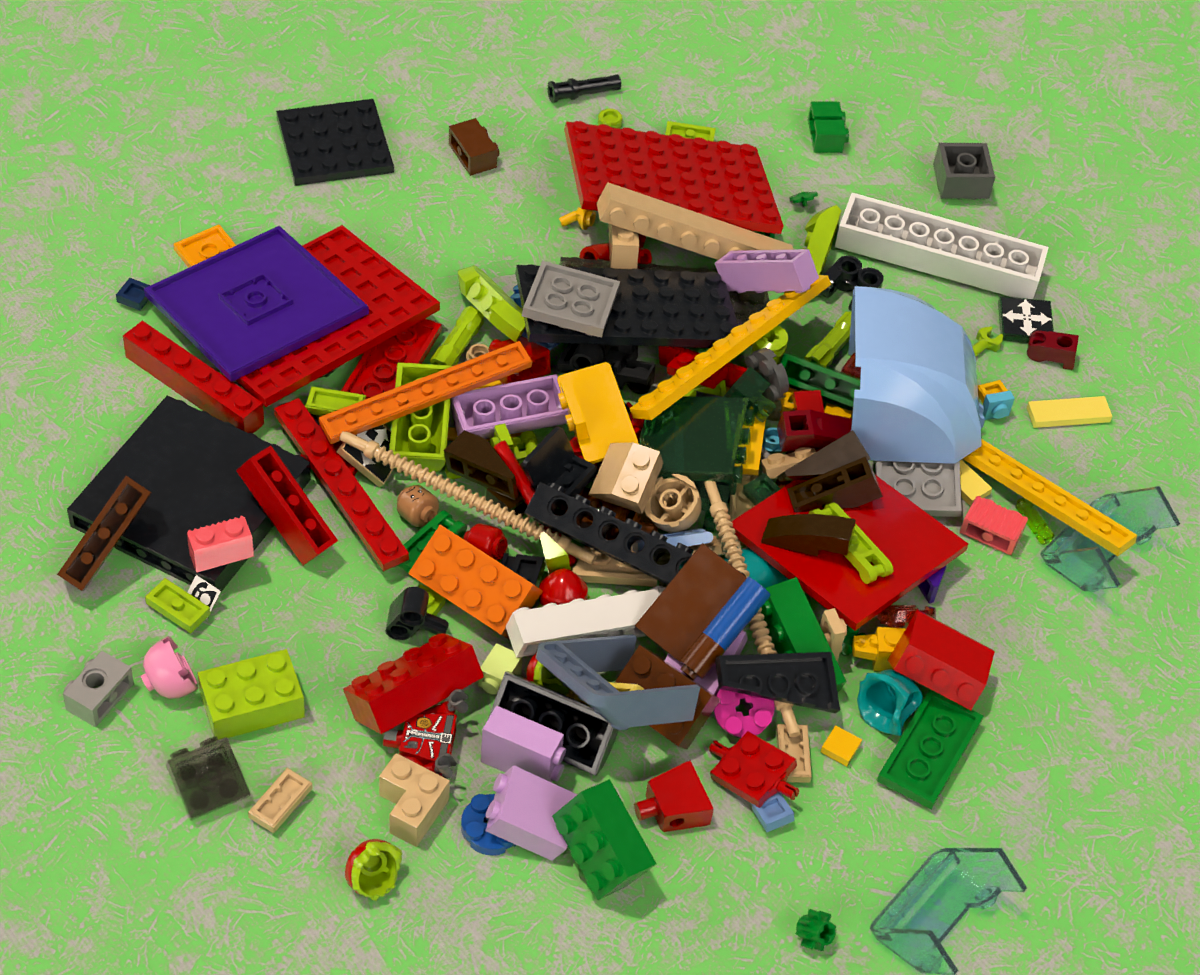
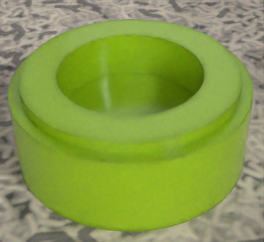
M604 109L598 115V125L605 124L612 128L620 129L622 126V114L615 109Z

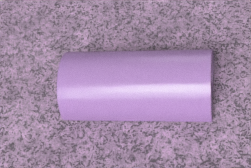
M557 374L475 389L452 397L450 399L451 410L457 435L459 436L465 430L484 439L493 438L494 426L504 423L509 434L567 424L565 415H568L567 409L562 410L558 399V393H561L557 382Z

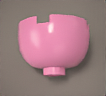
M167 636L151 646L145 654L143 662L145 674L141 675V678L149 691L155 689L160 696L177 699L198 690L196 686L198 683L184 655L181 656L179 652H174L178 648L177 644L170 636Z

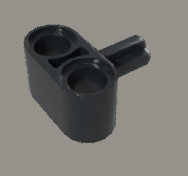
M408 587L391 603L385 631L392 639L407 640L420 628L434 634H446L449 623L445 619L427 613L429 593L419 587Z

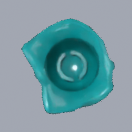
M887 669L879 673L866 674L865 679L859 683L860 689L857 702L860 714L869 726L885 733L901 736L905 720L918 709L923 696L914 680L893 669Z

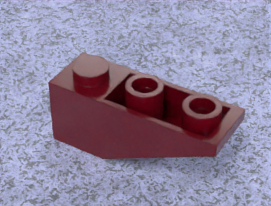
M813 410L783 411L777 426L781 452L795 451L801 447L815 448V450L822 449L851 432L852 418Z

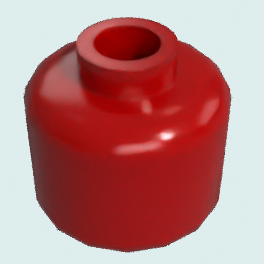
M478 523L464 535L463 539L496 561L502 559L507 551V539L503 531L497 527Z

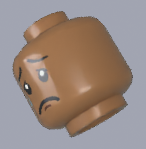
M413 485L403 489L397 498V511L399 515L415 527L425 526L437 515L439 510L437 497L421 485Z

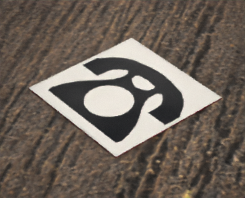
M196 575L187 593L209 606L211 612L221 591Z

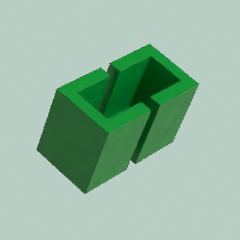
M811 101L808 125L810 134H812L811 140L814 153H843L844 144L849 141V129L845 128L846 115L845 112L841 111L840 102Z

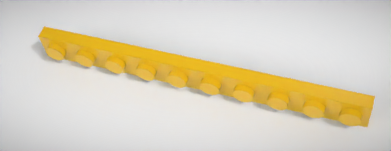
M818 275L819 278L805 292L785 291L779 298L769 301L766 304L767 307L760 312L750 315L748 321L734 327L725 338L715 341L713 347L695 356L693 362L679 368L670 379L660 382L657 385L658 388L641 396L638 399L639 402L630 408L633 418L653 420L831 285L828 275Z

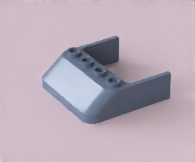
M635 635L548 641L538 644L536 659L557 677L565 687L573 691L580 700L587 703L594 709L595 713L601 715L615 729L627 730L629 727L693 721L700 686L697 684L619 692L596 673L623 670L634 653L637 639Z

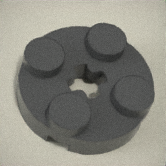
M761 348L747 356L745 364L748 369L754 371V394L756 396L762 395L769 402H776L785 398L784 393L789 390L787 373L782 363L776 364L773 357L777 355L772 350Z

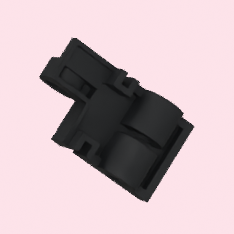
M568 343L557 362V371L570 373L607 362L612 368L620 390H623L627 383L629 389L634 393L645 394L650 390L654 382L655 364L637 361L638 346Z

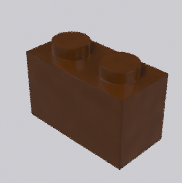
M476 118L449 126V146L470 176L497 168V157L500 155L498 145L492 142L486 128L482 127Z

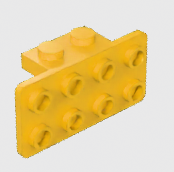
M604 362L560 375L557 378L561 393H558V399L562 410L567 409L568 415H565L569 431L575 432L584 460L592 464L602 462L610 443L633 442L639 444L609 363Z

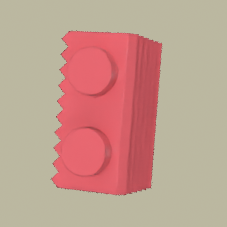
M976 496L963 520L959 533L1012 556L1024 532L1028 518L1026 516L1023 517L1017 511L1007 510L1006 507L1002 508L1001 505H997L990 499Z
M240 516V518L235 517L222 523L218 522L216 525L211 524V526L206 525L199 529L195 528L193 531L188 530L187 532L189 554L196 572L254 557L252 534L243 516Z

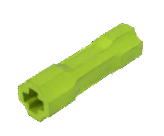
M472 306L466 307L457 319L456 325L449 336L430 359V364L457 365L459 357L485 323V316Z
M846 311L836 321L834 328L819 344L815 345L808 352L804 359L828 367L833 362L837 353L849 341L851 312Z

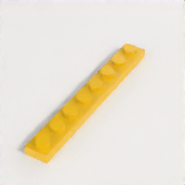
M981 439V447L963 458L966 462L1116 556L1121 555L1136 543L1137 534Z

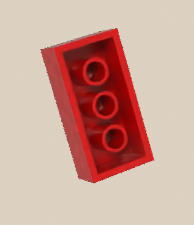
M445 633L432 636L428 640L429 642L421 647L406 650L403 656L397 660L382 663L375 672L353 679L351 685L343 688L355 721L379 734H383L448 698L454 690H462L482 679L484 675L473 645Z

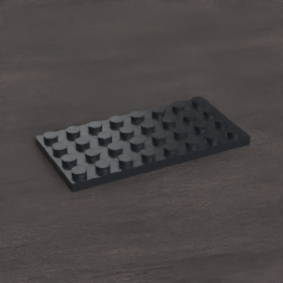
M533 264L516 266L515 275L522 311L540 266ZM584 266L569 268L620 281L619 290L602 338L524 317L528 342L711 348L715 341L725 338L734 327L738 326L726 283L721 280V276L716 272L588 268Z

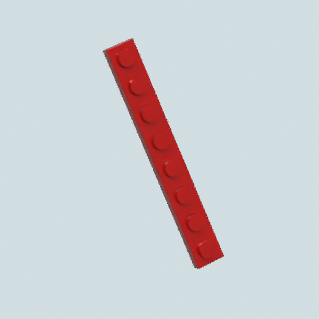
M297 398L275 407V417L302 456L310 462V467L383 572L408 561L409 552L336 449L330 444L328 438L302 401Z

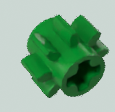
M809 909L808 915H803L799 918L796 926V935L803 938L801 946L811 950L823 951L824 946L833 942L836 935V925L829 922L831 914Z

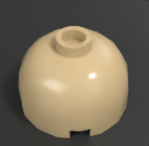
M671 474L673 477L665 479L663 477L658 478L645 506V513L648 519L657 528L669 533L681 532L690 528L697 521L701 513L702 500L696 485L688 477L680 474Z

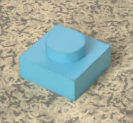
M1011 391L985 396L983 402L984 420L1000 419L1009 416L1015 399Z

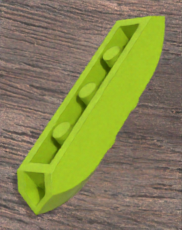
M837 205L821 210L805 226L807 236L804 246H807V249L810 251L818 275H822L838 229L841 209Z
M473 265L458 270L459 289L462 294L497 329L514 342H517L526 329L522 309L477 266Z

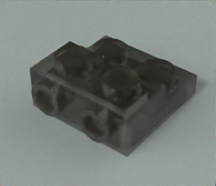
M217 736L202 741L200 748L190 752L188 748L178 750L170 755L171 759L167 760V770L177 794L182 799L190 821L248 798L251 795L227 737L218 740Z

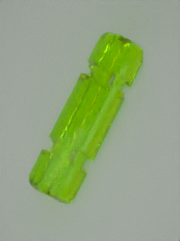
M1024 497L1018 499L1015 507L1023 517L1026 516L1028 518L1027 525L1034 534H1038L1036 538L1040 544L1046 545L1051 543L1055 535L1050 527H1046L1048 524L1037 508L1033 507L1034 504Z

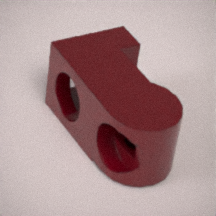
M1035 331L1029 337L1027 356L1036 362L1052 361L1063 363V369L1073 370L1079 335L1052 331Z

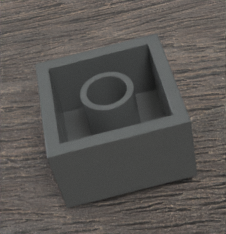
M938 143L933 166L941 199H989L995 181V174L987 143Z

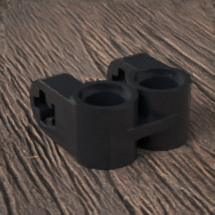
M842 256L824 273V275H828L831 285L820 294L829 298L837 290L849 292L853 291L855 286L882 288L884 276L875 268L862 269L861 261L854 256ZM852 300L849 304L850 311H852Z

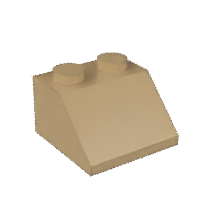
M633 442L610 443L589 495L642 514L663 466L660 451Z

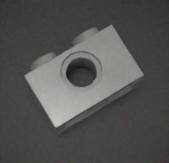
M101 651L94 659H90L86 663L83 672L75 680H71L66 685L63 692L66 710L96 727L134 685L132 668L106 652Z

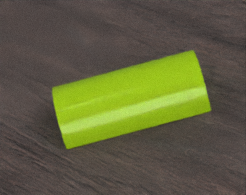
M398 362L395 388L452 366ZM450 399L393 420L389 450H393L394 455L399 453L400 458L407 457L408 462L413 460L416 466L421 464L422 469L428 467L430 473L441 470L446 461L444 449L447 447Z

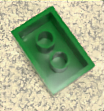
M610 779L581 791L552 815L558 832L562 834L571 851L572 858L579 865L589 889L593 891L597 900L627 887L657 864Z

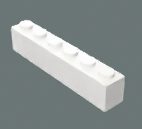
M656 586L641 592L630 590L622 595L611 596L605 594L591 600L575 599L566 604L557 605L556 603H549L541 608L529 609L528 607L517 609L512 613L505 626L515 656L518 658L534 655L537 652L538 644L541 642L621 635L646 636L635 627V624L665 588L663 586Z

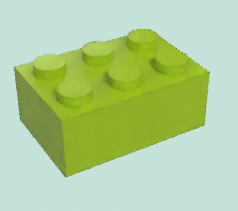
M287 649L197 672L200 695L215 742L305 718L304 696Z

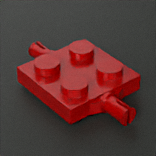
M749 731L731 748H727L716 740L711 743L709 751L722 758L710 771L713 781L758 808L769 797L778 792L791 800H795V797L798 796L799 788L786 782L788 776L797 767L796 758Z

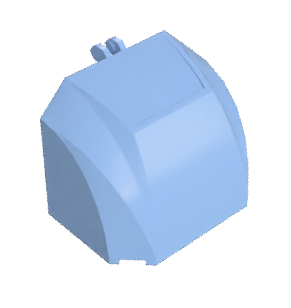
M855 286L852 298L848 355H855V367H861L860 390H854L851 431L855 432L871 458L868 461L955 464L981 447L984 407L978 400L975 353L963 327L937 311L931 304L914 295L891 289Z

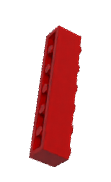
M143 320L123 335L127 359L202 411H206L223 422H229L247 433H254L264 425L263 402L231 382L228 378Z

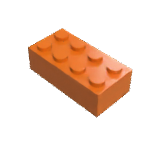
M439 525L408 573L509 640L510 638L505 626L512 613L523 607L532 609L543 592L531 582L442 525Z

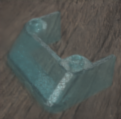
M1160 486L1106 494L1090 504L1091 507L1137 534V545L1148 542L1157 529L1177 527L1180 524ZM1067 526L1040 553L1047 566L1082 591L1096 592L1100 589L1117 588L1120 585L1109 565V562L1116 555L1070 526Z
M943 848L929 856L871 923L870 930L881 944L918 972L956 975L959 970L941 945L943 939L969 908H988L996 902L997 896L1001 892H1024L1027 887L1002 848Z

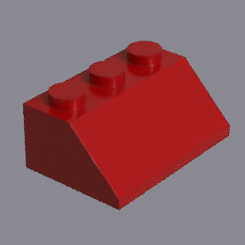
M917 609L891 653L888 662L893 670L972 710L987 684L995 651Z

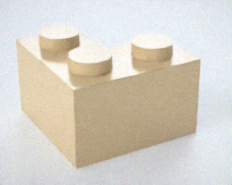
M395 753L379 776V796L396 804L390 812V834L417 847L449 801L450 780Z

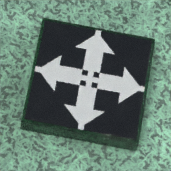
M999 297L998 310L1000 334H1003L1002 341L1028 343L1030 335L1035 331L1054 332L1051 301Z

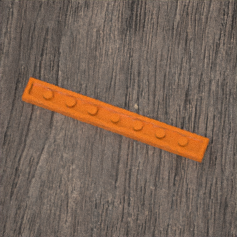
M518 341L319 417V424L330 444L340 441L339 438L343 431L354 435L528 369L532 367V360L521 342Z

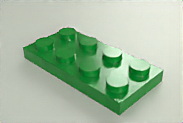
M929 689L880 771L877 782L932 810L979 728L984 715L974 710H969Z

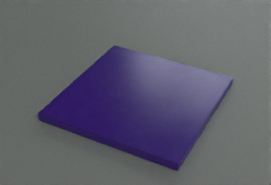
M281 226L268 230L144 288L145 296L231 382L369 314V306Z

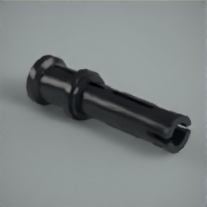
M616 74L578 81L569 78L567 81L559 83L549 81L547 86L548 96L551 103H556L558 100L566 98L575 100L584 94L620 90L621 78Z

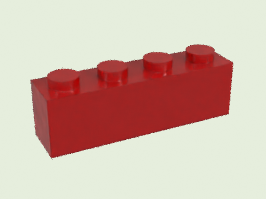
M271 445L251 457L236 470L303 566L338 542L335 535Z

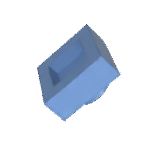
M780 792L769 797L760 808L752 804L753 812L766 832L794 821V812Z

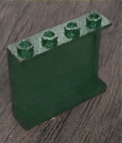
M683 396L653 420L644 419L638 443L639 445L660 451L663 466L658 478L669 479L674 478L671 474H680L688 477L691 481L729 482L730 493L735 495L737 483L741 484L743 479L741 464H746L747 449L745 445H750L751 430L749 426H754L755 412L754 409H750L749 398Z

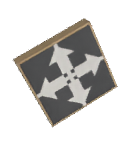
M383 424L356 434V436L368 442L373 440L379 443L380 448L385 446L386 451H389L391 431ZM342 442L337 450L341 457L378 487L385 484L393 470L390 469L389 464L384 466L383 461L376 462L375 457L369 459L364 456L363 451Z

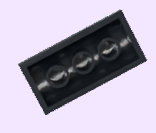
M506 671L490 712L491 715L494 708L499 706L564 734L563 747L566 748V752L562 761L595 776L604 766L618 733V729L613 728L601 715L595 713L594 709L589 705L509 671Z

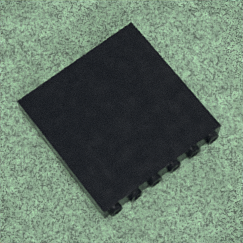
M167 395L67 508L70 527L85 534L125 476H128L152 492V495L119 540L115 549L189 585L192 584L197 575L222 592L247 559L196 572L189 554L188 530L193 531L195 528L199 529L206 525L211 526V524L216 525L218 522L222 523L223 521L243 516L252 534L253 549L255 550L274 527V524L236 470L251 457L271 445L303 490L311 480L310 462L300 455H294L276 444H271L258 438L253 433H247L229 422H223L211 416L206 411H200L187 405L182 400H176Z

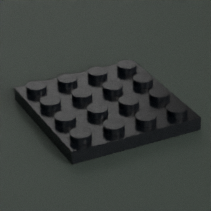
M374 99L276 111L279 129L295 186L394 173V164Z

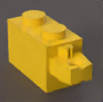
M877 627L875 634L854 636L852 642L853 657L872 660L873 671L881 672L893 669L888 659L906 628Z

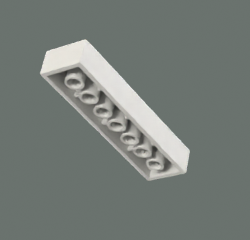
M851 193L839 225L835 247L1026 300H1033L1049 248L856 193Z

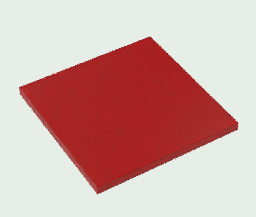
M877 475L875 476L883 497L859 507L842 509L851 519H856L855 524L893 565L892 574L886 577L878 576L876 581L865 584L862 581L859 571L844 555L820 550L818 557L761 543L768 519L787 515L808 514L810 512H795L787 490L807 480H795L731 521L733 523L732 528L736 531L734 535L742 543L788 579L797 577L803 591L826 609L835 608L839 618L843 619L845 624L854 631L963 554L968 548L966 541Z

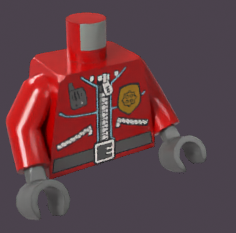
M461 689L454 690L449 695L447 701L424 710L406 720L403 731L390 729L385 732L383 746L398 748L399 755L446 779L451 778L453 772L449 767L457 765V762L451 756L457 727V714H455V711L457 710L459 713L467 712L468 704L464 700L468 699V695Z

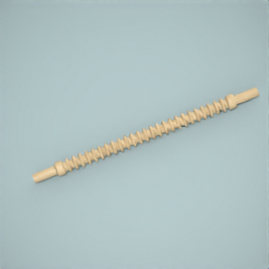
M344 431L340 435V441L363 451L365 457L369 459L375 457L376 462L383 461L384 466L389 464L390 469L397 468L398 473L404 471L406 477L411 475L412 480L418 478L420 484L425 482L426 487L432 485L434 491L440 489V493L444 494L446 492L448 498L454 496L455 501L462 500V505L468 503L470 509L476 507L477 512L482 510L484 516L490 514L491 519L496 517L499 523L504 521L505 526L512 525L513 530L518 528L521 534L526 532L527 537L534 536L535 541L540 539V533L545 532L568 554L590 565L593 564L596 558V554L572 543L571 538L565 535L560 537L558 532L553 534L551 533V528L545 530L543 524L537 526L536 521L531 523L529 522V517L523 519L522 514L515 515L514 510L509 512L506 506L501 508L500 503L495 505L492 499L487 501L486 496L479 497L478 492L472 494V490H465L464 485L458 487L456 481L450 483V478L444 480L442 474L436 476L435 471L430 473L428 467L422 469L421 464L416 466L413 460L408 462L407 457L400 458L399 453L394 455L393 450L386 451L385 446L380 448L379 443L373 440L368 442L350 432Z
M707 479L704 485L711 503L709 510L714 518V524L717 525L716 530L719 531L720 543L724 545L725 557L731 566L744 573L746 577H749L750 572L746 570L745 558L741 556L743 552L739 549L740 543L736 542L738 537L734 535L736 531L732 528L733 523L729 521L731 516L728 514V507L721 500L715 479ZM760 608L749 622L751 624L749 629L753 631L752 637L756 639L754 644L759 646L757 652L760 654H777L773 650L774 644L770 643L772 637L768 635L769 629L765 628L767 623L763 621L765 616L761 613L762 608ZM774 700L777 711H781L789 737L799 736L801 733L792 709L794 704Z

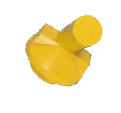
M578 207L576 211L560 217L559 220L563 227L578 221L581 229L587 230L589 226H593L596 213L593 210H585Z

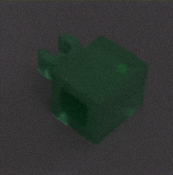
M751 366L722 398L742 417L753 407L755 417L761 422H764L769 416L768 413L771 414L776 408L774 402L762 395L771 384Z
M702 482L700 491L702 500L701 510L706 511L703 529L714 532V518L709 510L711 503L704 482ZM716 484L722 502H725L727 505L730 486Z

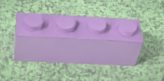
M809 249L730 251L715 262L718 274L721 276V280L726 283L727 290L737 291V293L756 291V293L775 291L776 293L795 291L796 293H802L810 289V285L819 278Z

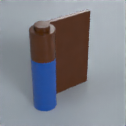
M702 543L635 624V627L683 665L680 670L692 680H695L697 676L703 679L715 665V659L724 654L769 599L771 594L754 579L744 576Z

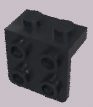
M556 426L546 435L522 463V467L535 491L540 482L548 486L553 482L566 489L564 494L573 498L576 494L579 495L598 474L596 465L575 455L564 429ZM562 504L557 510L563 512L568 505Z

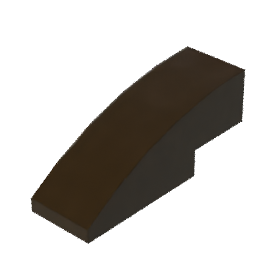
M797 514L768 519L761 543L818 557L820 550L847 556L854 535L856 519L822 514Z

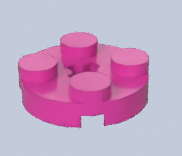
M723 689L718 691L717 697L721 700L713 712L718 725L728 734L742 738L749 731L754 735H758L771 723L774 714V700ZM745 699L746 703H751L752 709L748 710V716H743L742 712H737L735 709L736 706L740 705L739 700Z

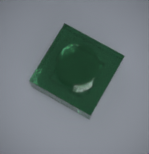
M764 473L744 485L742 493L756 506L779 491L780 488Z

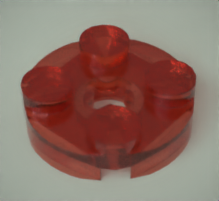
M890 605L877 615V619L880 620V624L888 625V627L904 628L905 622L909 624L919 608L916 605ZM925 606V610H920L936 619L935 607Z

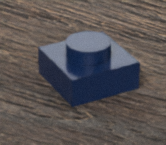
M129 278L116 294V300L118 303L141 311L149 300L144 294V288L150 285Z

